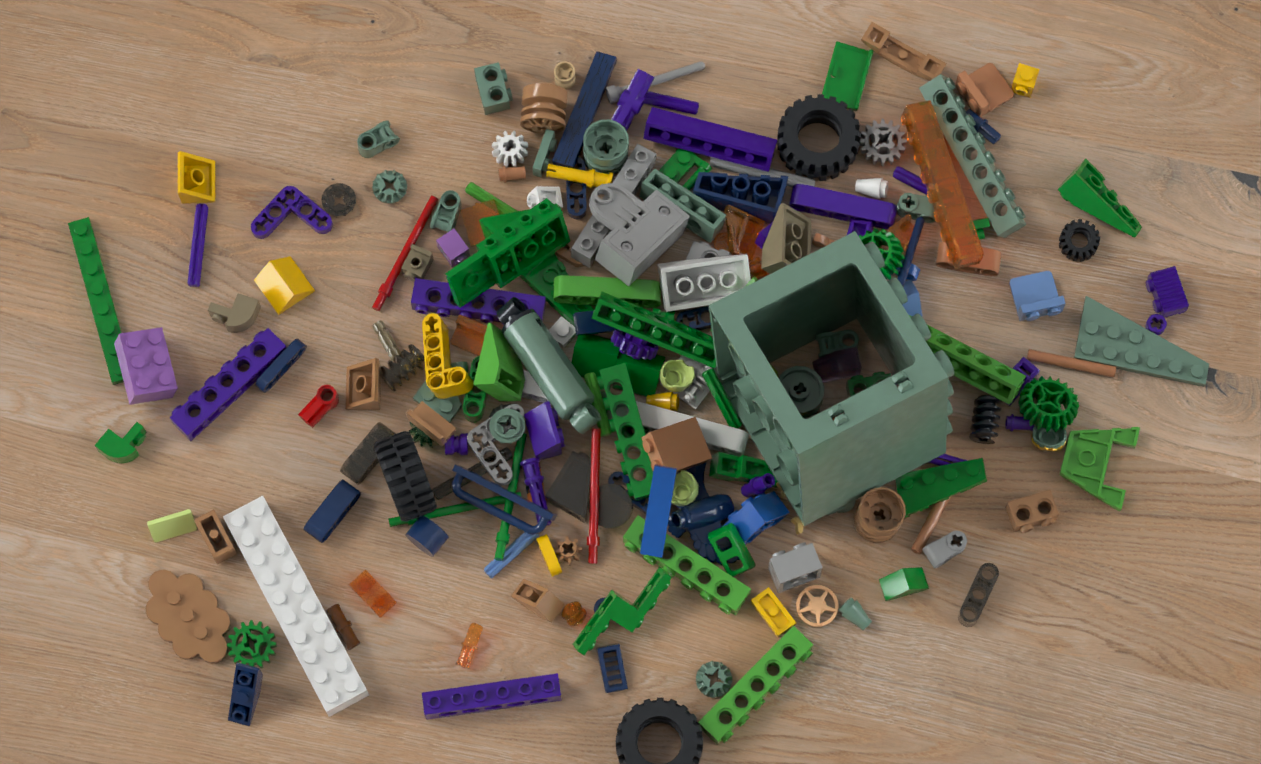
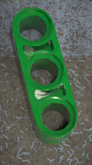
M480 356L475 357L471 363L469 376L472 378L473 383ZM471 390L465 394L463 413L467 421L476 423L483 418L488 396L486 392L475 393ZM472 406L479 408V411L475 414L467 412Z

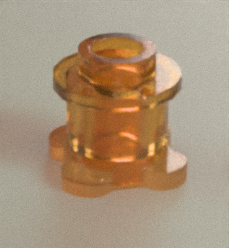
M756 257V260L749 263L751 279L754 276L756 278L767 276V272L761 269L762 259Z

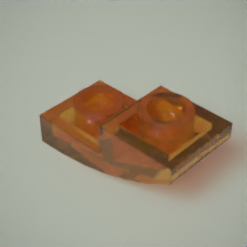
M366 569L348 584L379 618L397 603Z

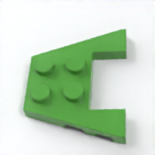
M1140 427L1070 431L1059 475L1115 510L1121 511L1126 490L1104 485L1105 473L1112 443L1135 449Z

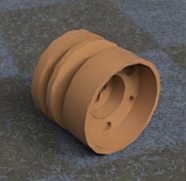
M534 83L523 88L522 105L524 108L521 109L520 126L527 131L545 134L546 129L552 130L554 133L563 131L565 129L566 112L564 109L567 107L568 91L561 86L548 83Z
M878 487L869 490L861 498L854 514V526L858 534L865 540L873 543H883L892 539L904 521L906 515L905 503L899 494L889 488ZM877 515L881 516L879 521L875 520Z

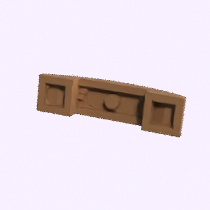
M871 22L861 39L865 45L892 64L929 81L940 75L947 64L929 53L926 56L890 36V31Z

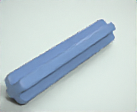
M524 532L505 549L503 561L494 559L484 568V572L490 578H493L539 537V534L532 535Z

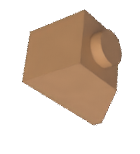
M526 579L522 580L511 595L514 600L535 615L551 623L565 605L549 589Z

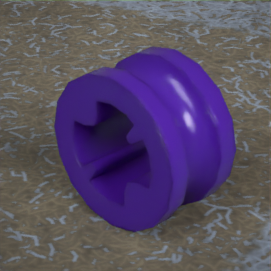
M1153 314L1148 318L1145 328L1157 335H1161L1167 326L1166 319L1160 314ZM1153 320L1156 323H1161L1159 329L1157 327L1152 328Z

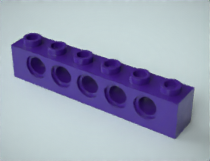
M415 278L411 306L412 310L420 314L432 312L437 313L441 317L453 315L459 316L462 320L474 318L480 319L484 323H493V321L501 322L497 317L495 307L497 305H504L512 297H516L525 305L527 310L534 309L541 320L544 321L546 297L488 289L460 308L451 304L454 298L449 283ZM432 296L441 297L438 302L433 303L429 301ZM476 302H482L484 303V306L480 309H476L473 307V304Z
M269 328L258 332L251 344L243 346L232 361L228 360L222 365L221 371L217 375H212L205 381V386L199 391L195 390L191 393L188 401L183 406L179 405L172 411V416L170 417L172 423L190 442L246 392L287 348ZM258 350L266 351L262 357L255 356V353ZM244 364L250 366L245 372L239 371V368ZM225 380H233V384L231 386H222ZM209 395H217L213 402L206 401ZM192 410H201L198 416H190Z
M558 673L422 692L426 720L562 701Z

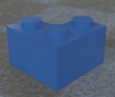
M775 491L768 494L762 493L754 499L752 497L746 499L741 504L742 508L731 513L727 517L729 521L723 526L733 523L746 545L751 543L764 530L777 525L790 512Z

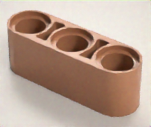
M940 242L936 266L943 269L984 276H998L1002 253L989 248L953 242Z

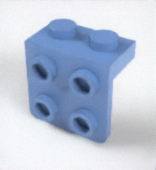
M1050 271L1012 278L1009 282L1019 321H1032L1041 316H1054L1063 311L1066 304L1064 296H1058L1054 278Z

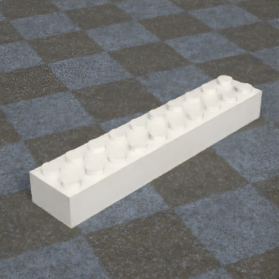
M261 496L223 516L327 715L330 717L369 696L365 685L265 498Z

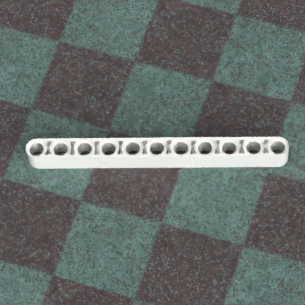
M523 370L525 384L522 397L542 403L548 402V399L530 373ZM601 391L602 399L606 398V392ZM636 401L643 428H647L649 432L693 418V416ZM621 406L616 410V414L621 417L626 416L629 412V409L625 406ZM606 411L608 420L613 419L611 411ZM696 417L709 449L734 456L744 455L749 433Z

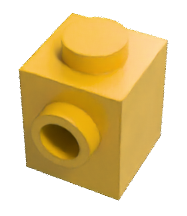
M1019 63L1012 83V91L1018 95L1031 98L1040 69Z

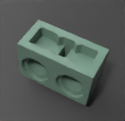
M499 62L474 68L475 79L485 115L509 110L510 101H513L511 89H506L504 83L508 81L505 69L500 68ZM489 76L497 77L494 81L487 80ZM495 95H500L502 97L498 101L491 99Z

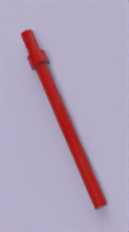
M430 196L389 276L378 290L379 294L372 306L374 310L380 311L386 298H389L393 292L392 287L402 270L401 268L411 250L412 244L415 245L439 200L437 197Z
M592 428L590 516L589 536H587V545H589L588 563L597 564L598 546H600L598 516L601 429Z

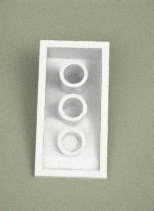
M747 254L657 264L663 307L666 312L710 305L744 288L751 280Z

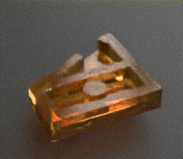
M727 205L724 210L730 253L732 255L747 254L748 262H751L757 248L755 241L759 232L762 231L765 221L731 205Z

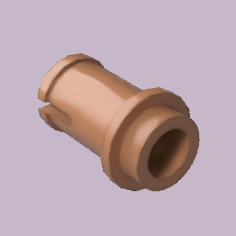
M524 165L508 168L502 166V168H498L499 181H504V183H507L509 180L526 179Z

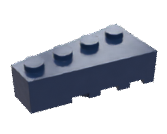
M699 172L693 194L718 210L772 223L780 204H782L789 176H781L780 178L770 177V175L756 177L748 176V174L733 176L727 173Z

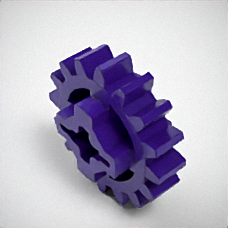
M615 329L611 337V342L614 343V346L620 347L619 351L622 354L629 355L637 360L641 358L652 360L659 349L658 345L619 329Z

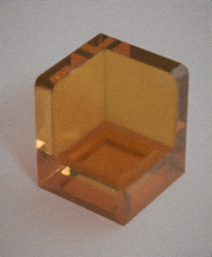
M907 214L888 229V232L893 233L900 240L904 249L908 247L914 228L911 223L912 217L910 214Z

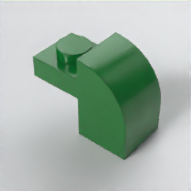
M136 422L122 439L108 428L94 446L99 453L110 461L121 464L128 463L139 456L135 446H140L144 442L147 432L141 424Z

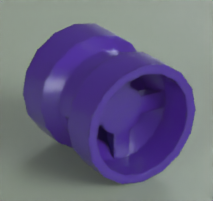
M461 433L457 436L453 434L445 443V455H453L455 452L460 455H468V433Z

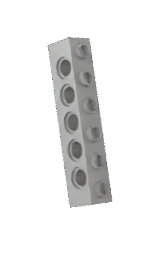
M637 144L612 184L624 187L635 196L642 186V182L647 178L655 165L656 153ZM605 195L602 200H608V197ZM592 215L571 248V258L590 268L596 259L601 240L611 230Z

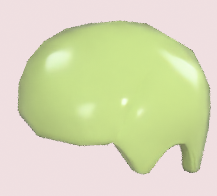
M669 360L663 364L659 377L662 385L667 390L682 392L692 384L695 378L694 367L688 366L684 360Z
M681 470L680 473L676 474L672 504L677 506H686L692 503L698 495L699 485L695 477L685 470Z

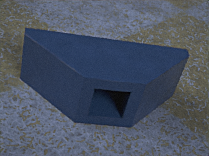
M237 662L228 721L250 726L261 692L263 674L259 668Z

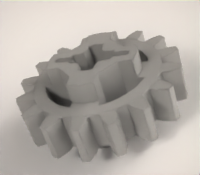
M881 119L880 124L874 120L872 127L866 125L865 131L861 132L862 139H860L859 144L863 146L861 154L867 153L866 160L872 158L873 165L878 161L881 162V166H884L886 161L893 165V158L899 161L901 158L900 153L904 154L905 147H903L907 143V140L903 139L905 132H899L900 125L893 127L892 120L888 124H885L884 119ZM869 138H871L873 143L871 148L869 146ZM894 138L897 140V147L893 143Z

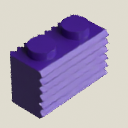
M1173 266L1149 273L1145 283L1147 291L1153 294L1154 300L1152 304L1155 313H1159L1165 318L1186 312L1189 303L1176 267Z

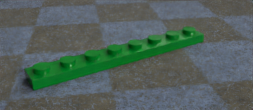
M87 217L70 222L68 226L111 382L113 385L124 382L114 345L118 335L122 332L91 220Z

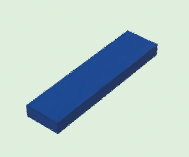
M654 465L640 554L663 557L677 468Z

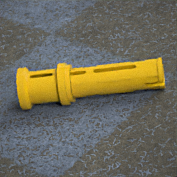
M549 163L547 169L552 171H547L546 177L587 184L588 188L612 183L614 173L596 172L595 169L584 171Z

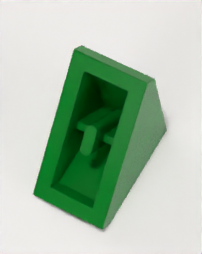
M922 567L902 568L879 579L885 601L929 589Z

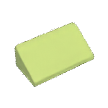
M189 509L147 522L154 542H160L197 530L194 515Z

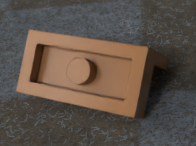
M423 401L420 402L413 412L409 410L406 413L411 423L442 447L457 431L456 427Z

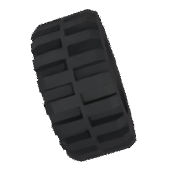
M818 94L817 98H812V95L805 96L804 101L798 99L794 102L793 107L789 106L785 110V115L780 119L777 134L779 156L782 161H786V167L790 171L796 170L795 175H805L813 180L814 178H819V181H826L828 176L834 179L838 177L839 172L845 173L849 165H852L856 159L861 139L859 120L855 119V113L852 109L847 110L845 102H836V97L830 96L828 99L824 98V94ZM810 124H825L834 129L838 134L839 143L830 151L822 153L813 152L801 144L798 139L799 131Z
M403 431L376 441L373 446L401 521L407 522L434 512L437 504L410 432Z
M657 697V700L651 701L646 699L640 705L638 703L635 704L629 713H625L622 722L619 723L617 728L616 754L619 763L654 764L645 760L640 754L638 737L641 731L648 725L664 723L675 728L681 739V748L678 755L672 761L665 764H699L703 751L702 729L697 722L696 716L688 711L689 708L685 705L680 706L677 704V701L672 699L665 701L664 698Z

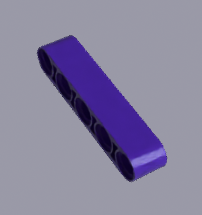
M804 184L793 185L789 206L796 211L848 222L851 219L873 222V227L887 230L894 228L898 209L895 204Z

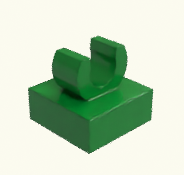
M989 218L963 222L965 231L972 230L974 240L985 239L983 228L990 227Z

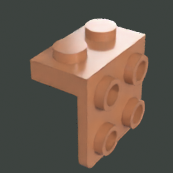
M987 63L969 75L964 70L958 74L955 83L959 93L968 101L971 110L980 117L1009 101L1014 96V92L993 63Z

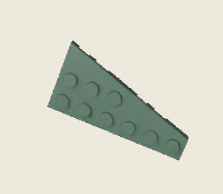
M1085 297L1074 358L1202 387L1206 385L1209 363L1090 297Z

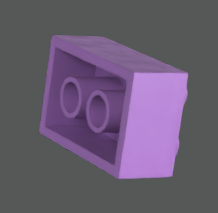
M162 327L120 333L114 345L129 404L173 398L178 387Z

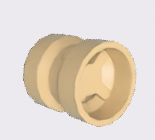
M562 61L555 66V84L565 89H569L575 84V68L570 62Z

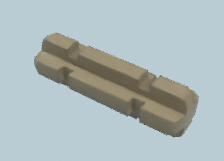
M380 320L372 325L376 335L378 334V338L386 352H388L391 361L400 359L402 354L391 334L386 330L384 322Z

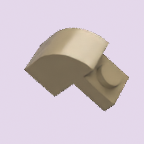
M238 293L232 309L211 302L208 312L215 322L221 324L226 322L225 326L228 332L238 333L247 330L254 324L261 305L259 300Z

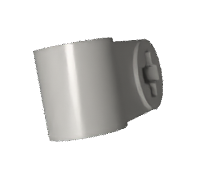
M953 531L941 539L928 544L922 550L933 568L936 569L963 552L967 544V538L963 532ZM953 538L956 541H961L959 547L957 545L952 546Z

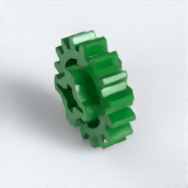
M250 620L248 626L241 622L242 628L239 630L234 627L233 629L236 634L228 636L232 643H228L227 647L233 649L228 654L230 657H235L233 660L235 664L241 662V664L253 667L258 665L262 669V662L270 663L269 655L275 656L276 654L272 648L277 647V643L271 641L276 637L274 633L268 634L271 630L269 626L263 629L261 621H259L257 626L253 620ZM251 631H256L261 634L257 636L252 634ZM243 635L242 642L238 644L240 637ZM249 637H250L251 641H253V642L255 643V644H254V646H255L254 649H255L256 653H254L253 650L249 647V646H250V644H249L250 641H249V639H248ZM267 646L265 652L261 655L263 647ZM249 655L253 659H245L242 656Z

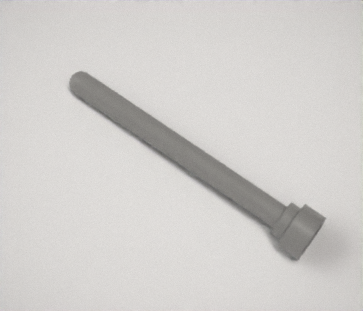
M697 62L654 76L651 86L701 71L705 68V63ZM629 85L606 87V95L610 104L618 102L623 91Z

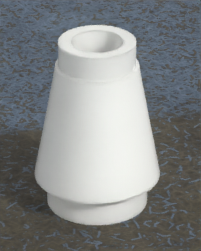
M883 178L857 179L855 192H860L877 199L886 198L888 181L883 180Z

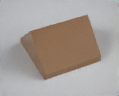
M373 358L348 366L345 409L380 410L381 365L379 359Z

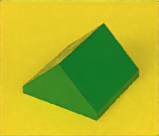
M591 334L580 335L574 345L571 363L581 377L584 378L585 374L592 372L596 374V377L601 376L599 370L616 365L620 354V347L614 346V343L608 338Z
M620 352L616 365L626 364L634 394L647 397V395L656 394L660 380L659 374L665 357L656 355L652 360L648 358L646 360L643 358L637 360ZM619 385L612 387L613 389L623 391V388Z

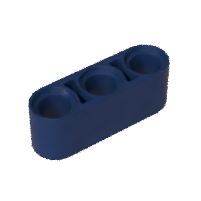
M342 479L310 517L303 530L320 543H324L358 501L361 492Z

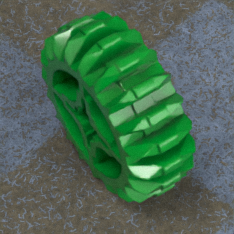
M874 228L872 233L866 230V235L864 236L858 234L864 245L874 242L880 250L885 266L880 268V271L885 279L890 280L892 274H898L896 269L903 267L900 261L905 259L903 255L904 248L900 240L893 233L887 232L884 229L879 231ZM882 245L888 246L889 250L882 249Z
M1043 376L1038 380L1033 378L1021 390L1018 401L1020 414H1024V420H1030V426L1035 424L1038 430L1045 428L1046 432H1048L1050 429H1053L1056 433L1059 428L1064 430L1067 425L1070 426L1076 418L1079 408L1078 395L1073 394L1074 388H1067V382L1060 383L1059 378L1056 381L1052 380L1051 376L1047 380ZM1034 397L1037 399V404L1033 402ZM1061 404H1063L1065 408L1064 411H1062L1060 408Z

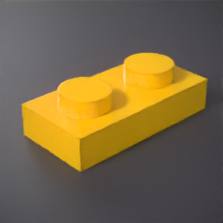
M769 587L751 600L752 605L777 637L796 625L795 620Z

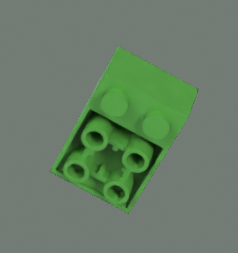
M488 323L473 385L498 401H521L525 384L521 360L502 334L501 329L492 323Z

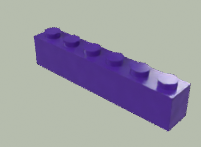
M654 107L651 108L646 121L643 137L645 140L767 172L770 170L777 145V139Z

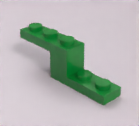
M659 567L634 603L611 590L572 645L579 653L585 656L587 651H591L594 648L600 633L606 631L610 619L633 633L635 628L637 629L642 625L648 610L654 608L660 593L669 587L672 577L667 571Z

